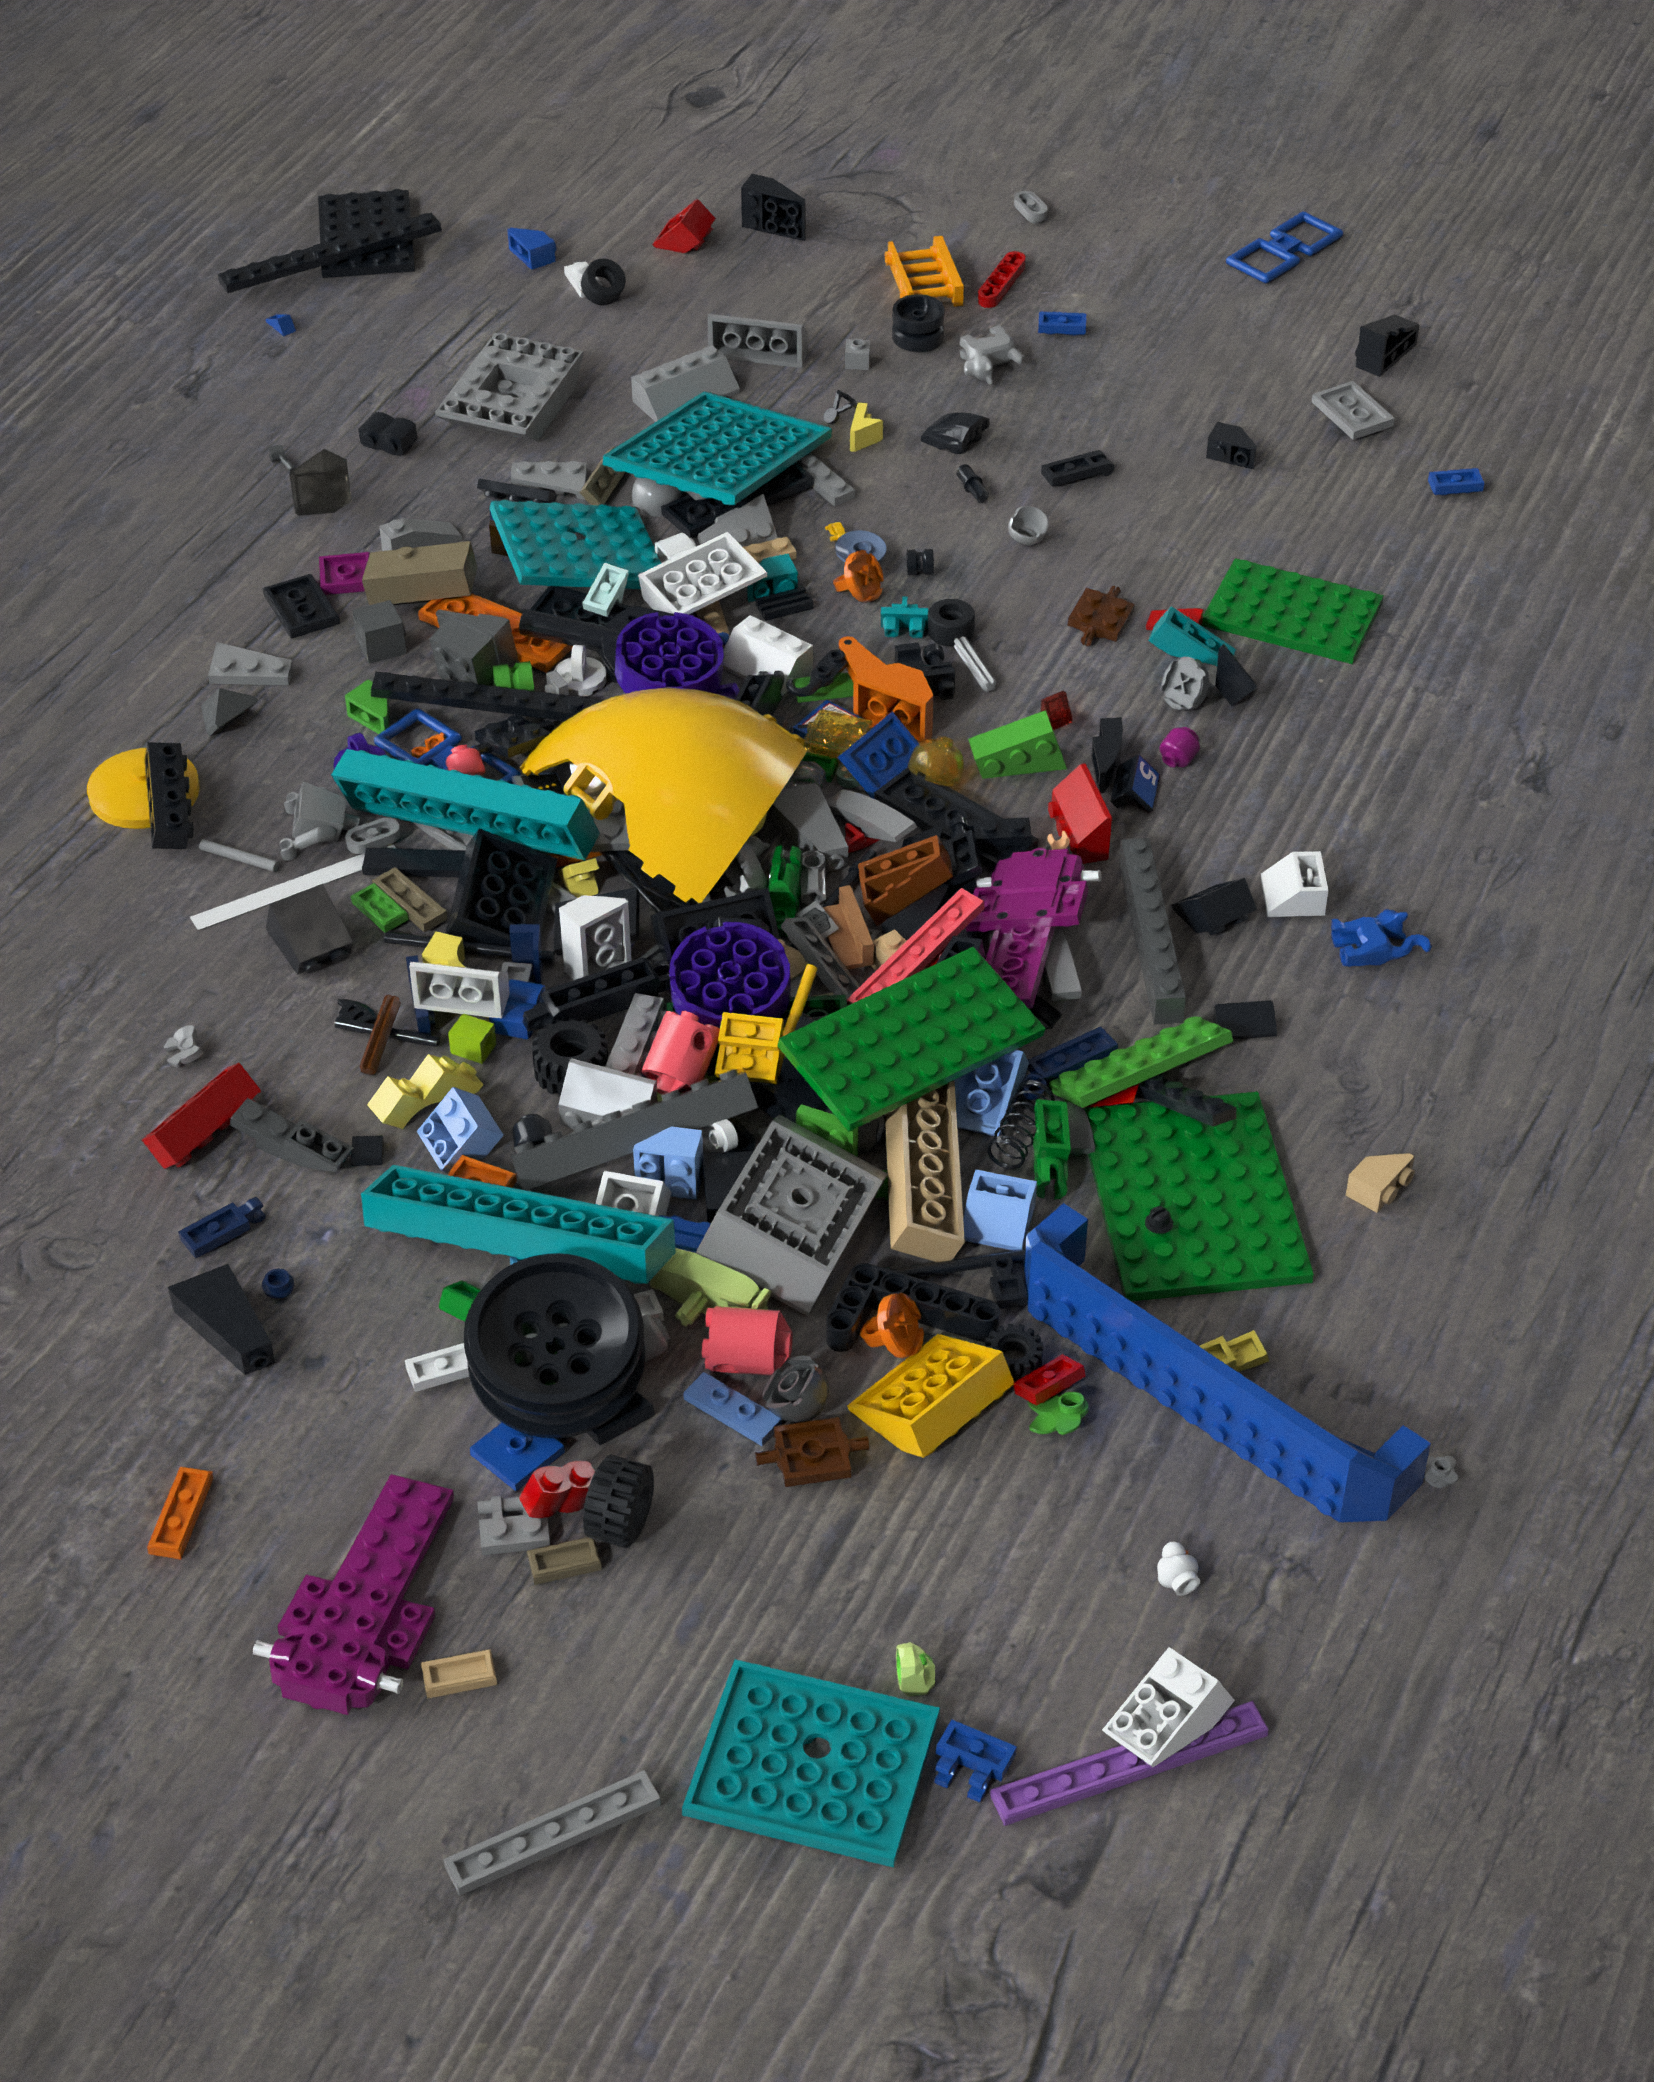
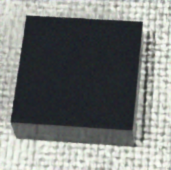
M383 1135L352 1136L353 1152L351 1153V1166L383 1165Z

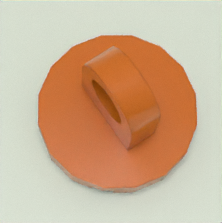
M865 550L849 554L845 561L844 574L833 580L837 592L849 589L852 596L863 603L878 599L883 588H880V582H883L881 566L876 557L872 554H867Z
M903 1293L890 1294L883 1297L878 1307L877 1316L872 1317L863 1325L860 1335L868 1346L879 1347L885 1345L887 1350L895 1357L906 1358L915 1355L922 1347L924 1338L923 1327L919 1328L918 1320L921 1319L920 1311L908 1295Z

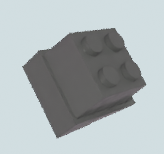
M438 610L436 612L439 629L430 638V643L438 674L442 679L491 686L494 684L493 665L508 664L512 668L515 663H519L508 619L481 613L478 616L446 610Z

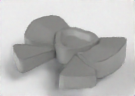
M194 1026L181 1027L175 1032L173 1038H169L164 1045L167 1052L175 1049L181 1051L167 1060L171 1066L178 1068L182 1063L193 1062L202 1055V1050L196 1044L197 1030Z

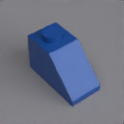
M519 228L507 229L509 249L531 270L556 262L555 252L557 247L555 241L543 231Z

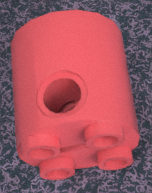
M666 1011L642 1068V1074L648 1079L657 1081V1092L661 1095L676 1089L680 1093L692 1090L691 1084L704 1080L718 1045L720 1028L710 1024L703 1025L699 1023V1017L687 1011H682L681 1015Z
M720 1306L707 1308L705 1323L706 1327H709V1339L704 1338L702 1343V1358H705V1369H709L711 1372L771 1376L773 1372L778 1368L780 1369L788 1358L791 1357L793 1334L781 1311Z

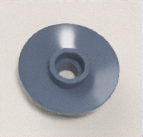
M851 531L838 538L835 544V552L845 562L849 554L865 550L867 554H872L880 562L886 555V544L881 537L872 532Z

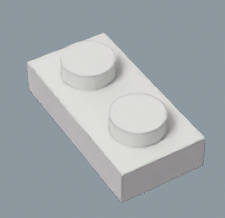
M586 261L576 262L573 265L564 267L565 276L581 298L585 297L580 283L582 275L588 267ZM595 277L596 280H597V282H598L601 286H603L602 283L599 281V279H598L597 277Z

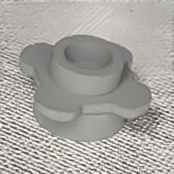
M1429 1455L1424 1476L1425 1480L1437 1488H1444L1450 1484H1455L1458 1480V1475L1454 1471L1456 1460L1451 1456L1434 1458Z

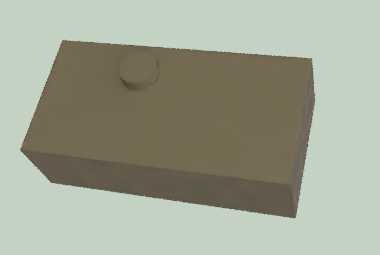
M471 541L414 548L406 546L397 550L371 552L362 582L369 605L391 600L392 604L469 596L472 592L478 567Z

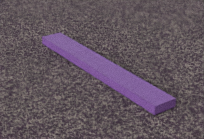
M1251 1701L1228 1709L1211 1730L1155 1767H1151L1121 1745L991 1789L990 1797L1004 1826L1258 1740L1268 1736L1269 1729L1255 1703Z

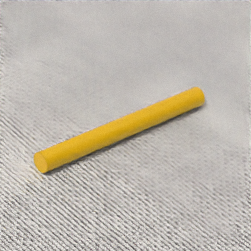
M808 964L805 967L783 1030V1036L795 1031L799 1018L802 1016L818 970L814 965ZM782 1051L780 1056L778 1076H780L782 1063L785 1056Z

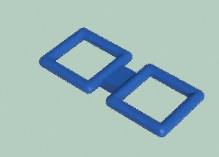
M1300 212L1271 230L1270 236L1273 238L1268 242L1258 238L1228 256L1226 263L1263 283H1269L1300 263V258L1294 255L1295 252L1300 251L1308 256H1312L1343 236V231L1307 212ZM1302 222H1306L1329 235L1309 246L1285 232ZM1261 248L1285 260V262L1264 273L1241 261V259Z
M417 708L375 736L374 744L398 760H410L416 764L433 765L439 769L448 770L445 764L446 758L452 754L451 749L461 742L462 736ZM416 721H420L439 734L443 732L446 738L418 759L389 741ZM486 753L481 755L483 762L506 775L500 780L512 784V776L521 775L517 769L493 754Z

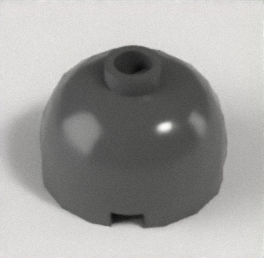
M804 1355L793 1357L787 1361L790 1366L783 1372L779 1368L773 1372L763 1390V1399L767 1402L765 1404L767 1408L777 1417L785 1421L798 1423L816 1417L822 1412L829 1394V1383L823 1370L811 1357Z

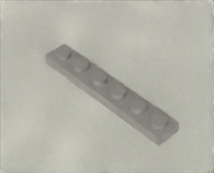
M644 1770L444 1859V1865L459 1896L651 1811L661 1806L660 1797Z

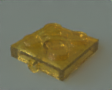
M820 709L814 722L810 721L808 723L807 734L803 739V747L807 752L839 759L838 757L872 729V721Z

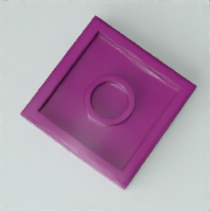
M370 552L320 556V584L324 594L364 592L362 578Z

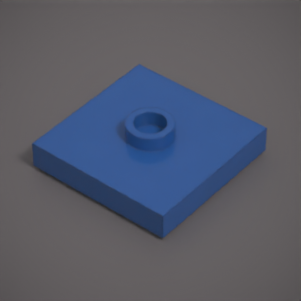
M500 1423L470 1447V1455L514 1491H518L523 1487L535 1470L549 1466L565 1453L564 1445L555 1438L531 1436L510 1428L503 1423Z

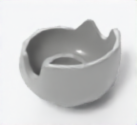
M1033 506L1017 508L1008 524V532L1011 538L1017 543L1027 546L1039 543L1044 538L1049 526L1047 515L1039 508Z

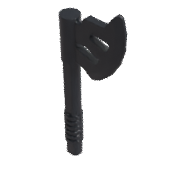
M338 999V1004L342 1008L339 1011V1017L335 1020V1028L371 1034L374 1024H370V1022L377 1019L374 1011L358 1001ZM392 1028L389 1038L419 1045L423 1044L425 1046L437 1047L440 1042V1038L437 1036Z

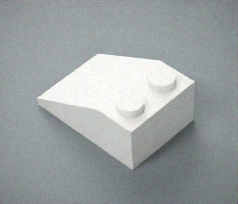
M604 1171L595 1204L654 1216H666L672 1192L663 1181Z

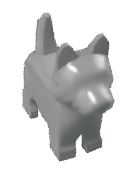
M1000 325L990 328V333L995 334L994 337L989 336L975 339L970 334L960 337L959 345L963 347L960 350V357L966 360L963 368L966 376H974L978 380L993 384V366L1007 363L1011 359L1019 364L1022 363L1025 356L1014 347L1012 337L1006 334Z
M750 835L724 871L730 883L733 884V888L726 886L723 889L727 897L768 888L766 876L757 858L770 847L769 843H764L759 838Z

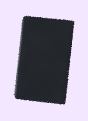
M1271 1000L1216 1004L1214 1006L1213 1022L1231 1030L1233 1039L1277 1036L1275 1010Z

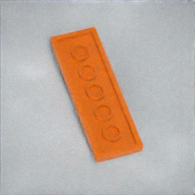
M473 593L469 596L430 600L418 611L419 620L438 628L439 623L436 616L438 610L478 616L481 613L506 618L510 622L519 662L530 661L531 667L545 673L567 655L573 647L521 635L519 631L521 613Z

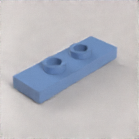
M705 1372L683 1392L685 1401L760 1446H763L774 1434V1426L782 1425V1419L773 1412Z

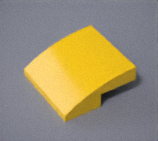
M723 1012L718 1037L720 1046L715 1069L716 1077L720 1078L719 1074L737 1069L738 1073L745 1072L749 1081L776 1084L781 1050L777 1045L779 1038L783 1037L784 1020L782 1018Z

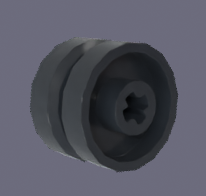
M920 294L908 295L898 299L893 304L892 339L894 343L901 349L912 352H924L937 348L944 338L945 308L942 302L934 297Z

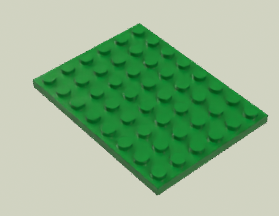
M1258 1091L1210 1096L1212 1098H1220L1223 1102L1236 1107V1119L1216 1126H1210L1154 1102L1084 1108L1095 1144V1152L1088 1154L1122 1293L1128 1300L1141 1301L1313 1283L1314 1273ZM1157 1206L1165 1207L1170 1212L1173 1220L1172 1229L1164 1234L1153 1233L1145 1226L1146 1217L1150 1214L1151 1209Z

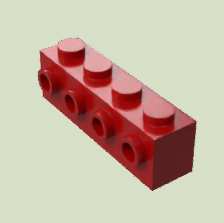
M240 1062L224 1069L146 1135L142 1142L164 1169L172 1165H176L178 1168L192 1158L190 1152L196 1147L201 1149L214 1139L211 1134L215 1130L219 1129L222 1131L230 1125L231 1117L247 1098L255 1102L253 1098L261 1090Z

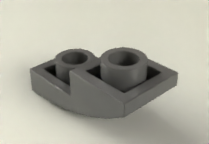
M1067 1102L1071 1144L1070 1155L1080 1156L1095 1152L1093 1134L1084 1107L1081 1108Z

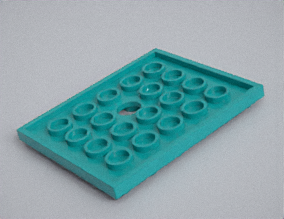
M510 500L491 501L489 510L520 585L591 587L603 564L607 563L628 570L629 574L625 589H641L638 575L662 564L636 507H617L604 504L596 506L581 503L560 504L557 502L536 503L533 501L512 502ZM578 532L584 535L585 539H577L574 533Z
M734 1659L682 1805V1815L894 1868L939 1720L940 1708ZM815 1738H823L829 1742L831 1751L823 1758H812L804 1752L803 1747L805 1744L813 1742Z

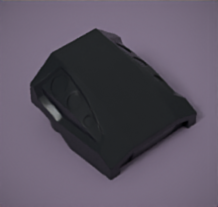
M948 413L941 416L926 429L921 436V442L940 450L948 448L951 453L963 454L967 452L969 442L981 440L982 431L989 428L990 419L971 413Z

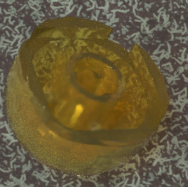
M938 736L937 739L929 738L923 740L914 748L908 762V769L915 775L918 774V771L926 774L924 780L953 786L954 782L958 785L962 778L964 758L960 749L953 745L954 741L946 736Z

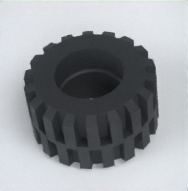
M569 1018V1021L561 1019L557 1020L555 1024L549 1023L545 1025V1030L540 1029L537 1032V1037L532 1041L535 1079L539 1081V1086L542 1089L547 1088V1092L550 1094L558 1093L559 1097L561 1096L571 1058L603 1067L606 1066L608 1061V1046L604 1032L598 1030V1026L595 1024L589 1025L586 1020L576 1021L575 1018Z
M611 1454L605 1457L598 1466L587 1492L583 1511L585 1536L623 1548H629L635 1542L645 1525L652 1503L654 1475L651 1465Z

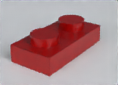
M1062 1354L1014 1382L1015 1394L1037 1406L1086 1377L1084 1365Z

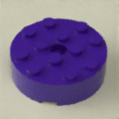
M658 612L643 615L627 624L618 636L615 657L616 680L625 693L658 688L695 689L715 694L722 681L723 642L719 634L709 624L694 616L674 612V616H658Z
M723 922V926L707 930L706 927H703L690 934L680 943L670 962L671 998L676 1013L681 1015L682 1011L693 1013L699 1017L698 1022L703 1025L710 1024L720 1028L723 1012L781 1018L788 1007L791 997L790 963L782 944L772 934L760 927L741 922Z

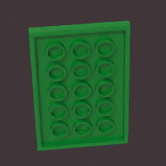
M1235 558L1203 615L1202 626L1353 664L1383 604L1384 595Z

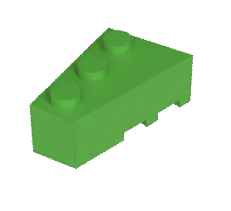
M1046 710L968 739L982 779L1067 769Z

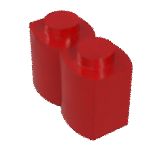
M572 1461L562 1467L544 1466L538 1468L532 1473L519 1499L531 1518H547L554 1515L557 1511L563 1513L580 1511L584 1508L587 1492L595 1470L588 1461Z

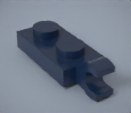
M257 1197L249 1199L240 1207H237L232 1202L178 1231L180 1240L196 1259L250 1230L249 1222L255 1224L264 1220L266 1215L261 1210L264 1206Z

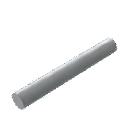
M202 839L199 845L200 850L276 872L279 867L278 861Z

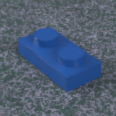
M1039 311L1038 333L1048 335H1086V313Z
M1478 468L1429 472L1428 482L1434 495L1472 493L1483 491L1484 481Z

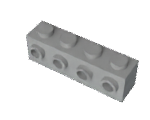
M634 994L605 1067L644 1077L642 1068L666 1013L664 1010V998Z

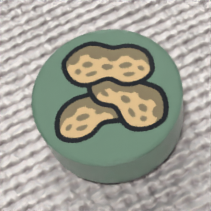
M844 764L837 768L836 779L839 785L846 788L860 786L859 782Z

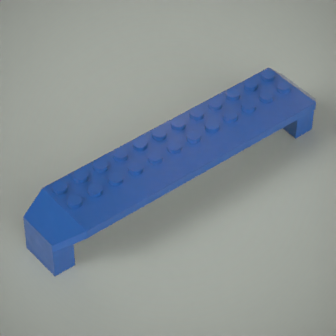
M1063 1203L1026 1235L1024 1282L1028 1295L1027 1309L1035 1319L1043 1321L1055 1329L1060 1336L1068 1338L1080 1346L1085 1353L1093 1355L1105 1363L1110 1370L1118 1372L1130 1380L1134 1386L1145 1390L1163 1406L1173 1409L1183 1416L1188 1423L1204 1430L1212 1439L1232 1449L1240 1458L1248 1460L1260 1468L1268 1477L1276 1479L1288 1487L1293 1494L1304 1498L1316 1506L1324 1515H1329L1338 1522L1387 1521L1423 1484L1431 1443L1403 1425L1376 1453L1330 1434L1080 1268L1079 1266L1085 1261L1088 1219Z

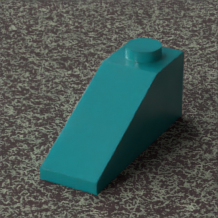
M1172 606L1154 625L1148 639L1158 649L1171 656L1199 659L1202 663L1217 666L1220 646L1225 644L1233 656L1236 651L1235 648Z

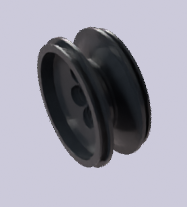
M555 1253L536 1255L515 1262L497 1273L480 1290L472 1302L465 1320L464 1349L472 1388L481 1404L491 1415L506 1426L519 1432L541 1438H566L587 1433L616 1416L632 1399L642 1380L646 1354L644 1324L639 1304L629 1287L617 1275L590 1259L576 1255ZM560 1323H567V1324H568V1325L565 1326V1327H557V1326H556L557 1324H560ZM531 1333L537 1334V1336L533 1338L525 1337L526 1335ZM584 1341H592V1342H594V1343H592L591 1345H582V1344H581V1343H583ZM523 1362L531 1363V1365L527 1367L518 1366ZM578 1370H587V1371H588V1372H586L585 1374H576V1373H575V1372L578 1371ZM549 1380L556 1381V1383L553 1385L544 1384L546 1381Z

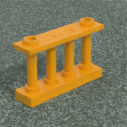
M934 236L933 246H930V249L897 252L893 241L888 242V251H885V263L891 268L900 290V298L915 294L931 297L947 296V298L951 299L954 307L963 306L964 285L943 236ZM927 258L934 260L932 262L902 265L901 263L902 261ZM928 271H936L937 273H940L917 277H907L906 275L911 273H920ZM939 283L945 285V287L912 290L913 286Z

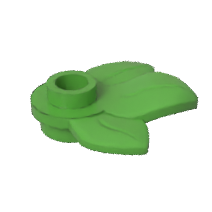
M1066 1392L1061 1396L1054 1395L1037 1406L1028 1402V1406L1039 1414L1029 1425V1430L1038 1434H1049L1055 1430L1061 1435L1071 1433L1081 1425V1418L1088 1413V1402L1078 1392Z

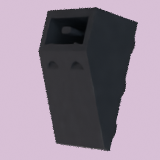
M751 174L741 186L742 227L805 241L806 199L773 178Z

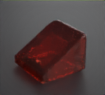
M1064 690L1041 699V712L1046 710L1053 730L1072 723V713L1067 694Z

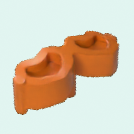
M441 732L425 739V747H414L411 750L412 756L418 759L444 741V733Z

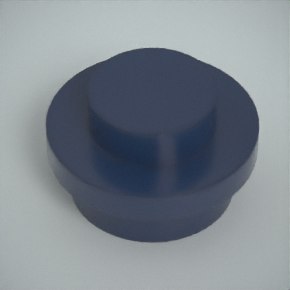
M280 1268L267 1272L262 1281L264 1294L274 1299L288 1296L295 1286L293 1277L286 1270Z

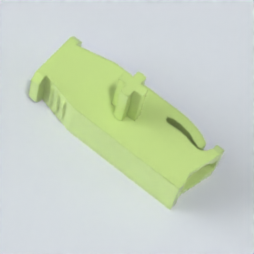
M675 1248L676 1253L650 1280V1287L659 1289L683 1304L675 1317L681 1320V1324L686 1327L688 1324L692 1325L701 1312L706 1314L707 1308H715V1306L768 1310L767 1303L772 1291L766 1288L762 1291L759 1290V1287L752 1279L738 1271L694 1252Z

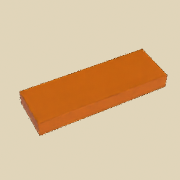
M179 1467L148 1543V1554L182 1559L214 1479L212 1471Z

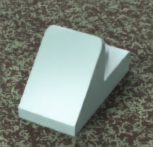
M604 563L583 601V609L608 617L615 602L622 603L629 574L628 570Z

